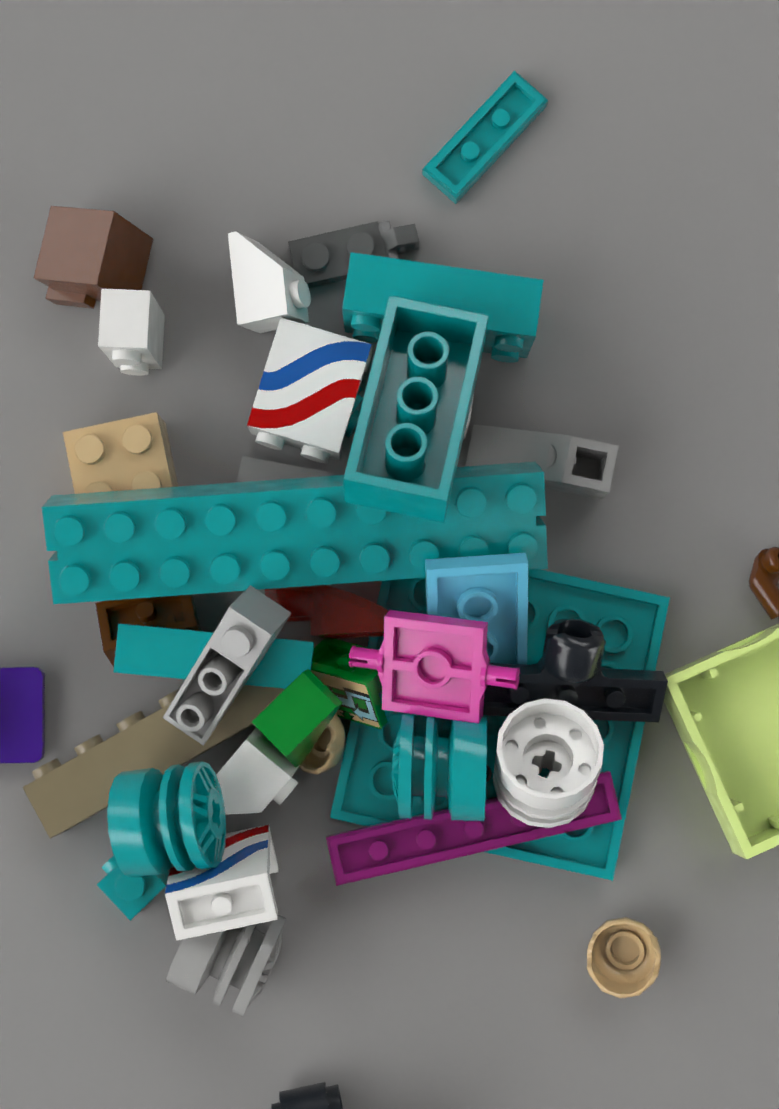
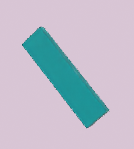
M118 624L113 673L186 679L213 632ZM276 638L245 685L286 689L303 671L307 669L312 670L314 642Z

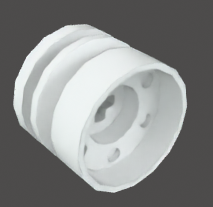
M544 698L524 703L508 715L498 733L493 785L498 801L511 816L529 826L552 828L570 823L585 811L594 794L601 771L604 744L598 726L584 710L566 701ZM542 768L551 770L548 778L539 775Z

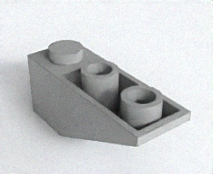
M474 424L465 466L536 461L544 471L545 488L601 500L610 492L619 445L572 435Z
M250 585L227 609L163 718L204 745L268 652L291 612Z

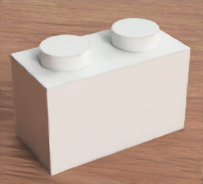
M101 289L98 347L116 368H120V372L123 374L142 376L148 375L149 369H162L165 315L150 290Z

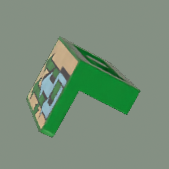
M325 637L314 647L311 672L343 702L336 714L344 719L382 729L388 721L384 710H382V703L379 697V693L382 691V684L378 671L349 666L351 647H368Z

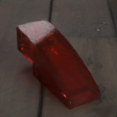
M327 585L265 589V595L291 612L286 623L311 621L312 636L323 639L384 637V616L390 609L364 597Z

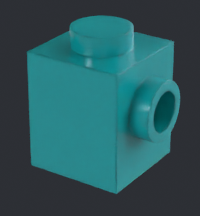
M113 855L101 867L107 875L97 886L131 921L166 887L169 872L136 878L127 877L118 867Z

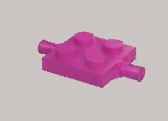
M389 610L384 616V640L380 649L352 646L349 653L350 667L368 668L378 671L382 684V710L479 724L483 717L484 692L487 686L491 685L517 690L520 679V668L490 665L487 653L488 622Z

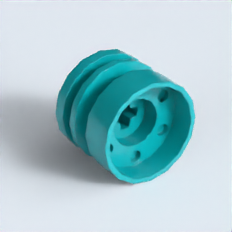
M402 714L401 725L396 740L393 743L392 790L398 804L399 818L411 819L413 796H424V819H432L437 797H447L451 820H485L486 716L482 717L479 724L453 720L449 737H439L436 718L427 716L426 737L415 736V714Z
M203 761L192 762L186 767L179 764L171 765L164 772V775L160 770L154 768L125 771L114 778L109 791L107 808L108 833L112 852L118 867L127 877L136 878L166 874L172 867V864L177 871H192L195 866L198 869L216 868L219 865L225 850L226 816L221 787L216 773L209 763Z

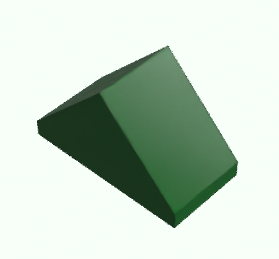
M307 669L283 690L252 723L296 768L307 757L343 702Z

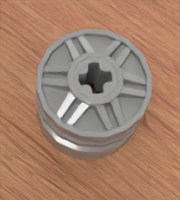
M278 914V920L271 922L266 934L257 930V924L182 939L167 974L166 982L195 995L209 976L218 979L213 1003L218 1006L221 1005L230 985L240 989L231 1012L243 1017L246 1008L262 993L282 948V932L286 918Z

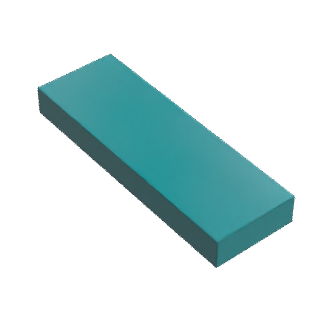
M514 70L422 169V175L451 201L457 204L547 107L548 99Z

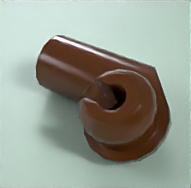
M779 547L763 549L754 559L749 578L750 589L771 620L779 617V588L777 586L779 582Z

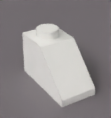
M236 231L228 233L237 325L258 333L277 330L281 317L302 324L309 323L307 307L310 306L311 295L304 277L259 242Z
M257 728L253 730L216 774L222 791L225 815L262 813L272 800L280 805L298 784L292 778L298 767L295 768Z

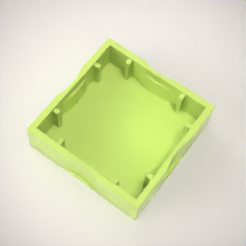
M779 623L665 674L668 683L664 703L732 852L744 859L752 858L779 845Z

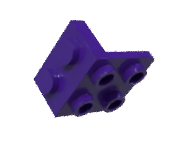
M38 667L0 668V764L39 762L45 754L44 672Z

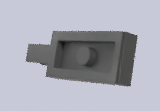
M376 221L288 241L294 270L304 277V281L309 288L346 280L351 252L399 259L398 254L419 250L420 243L415 224L391 228L390 221L380 223Z

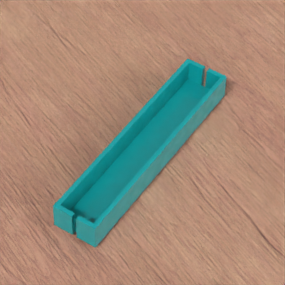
M536 461L457 467L445 523L347 503L344 500V475L52 495L42 506L46 549L47 551H55L48 560L53 605L245 591L250 585L260 590L425 578V559L526 553L528 570L548 569L546 524L540 517L546 516L544 471Z

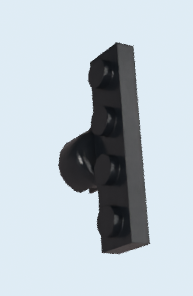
M560 619L547 628L543 656L538 663L531 665L490 663V665L520 668V679L517 690L488 685L484 692L483 715L508 716L524 703L546 698L566 701L584 710L592 720L659 723L668 680L663 671L601 667L606 641L600 628L591 622L581 619Z

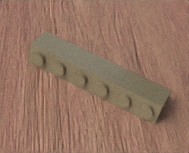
M245 685L207 742L202 745L163 718L180 690L179 688L158 701L162 709L146 718L143 712L139 711L117 723L116 726L120 732L103 741L99 734L76 746L74 750L78 755L77 757L62 765L58 758L35 769L32 771L35 780L22 788L51 839L106 809L113 780L121 772L154 768L160 770L164 775V772L171 765H183L254 725L252 721L285 689Z

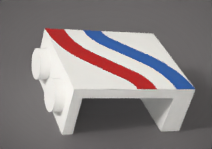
M281 317L247 423L250 433L257 436L255 442L276 450H282L284 444L302 449L300 454L302 457L327 464L329 457L340 460L343 452V439L363 374L368 371L372 358V344Z
M269 825L226 833L222 861L216 868L198 869L195 866L192 871H177L172 864L169 870L165 897L176 941L278 920V909L270 874L279 872Z

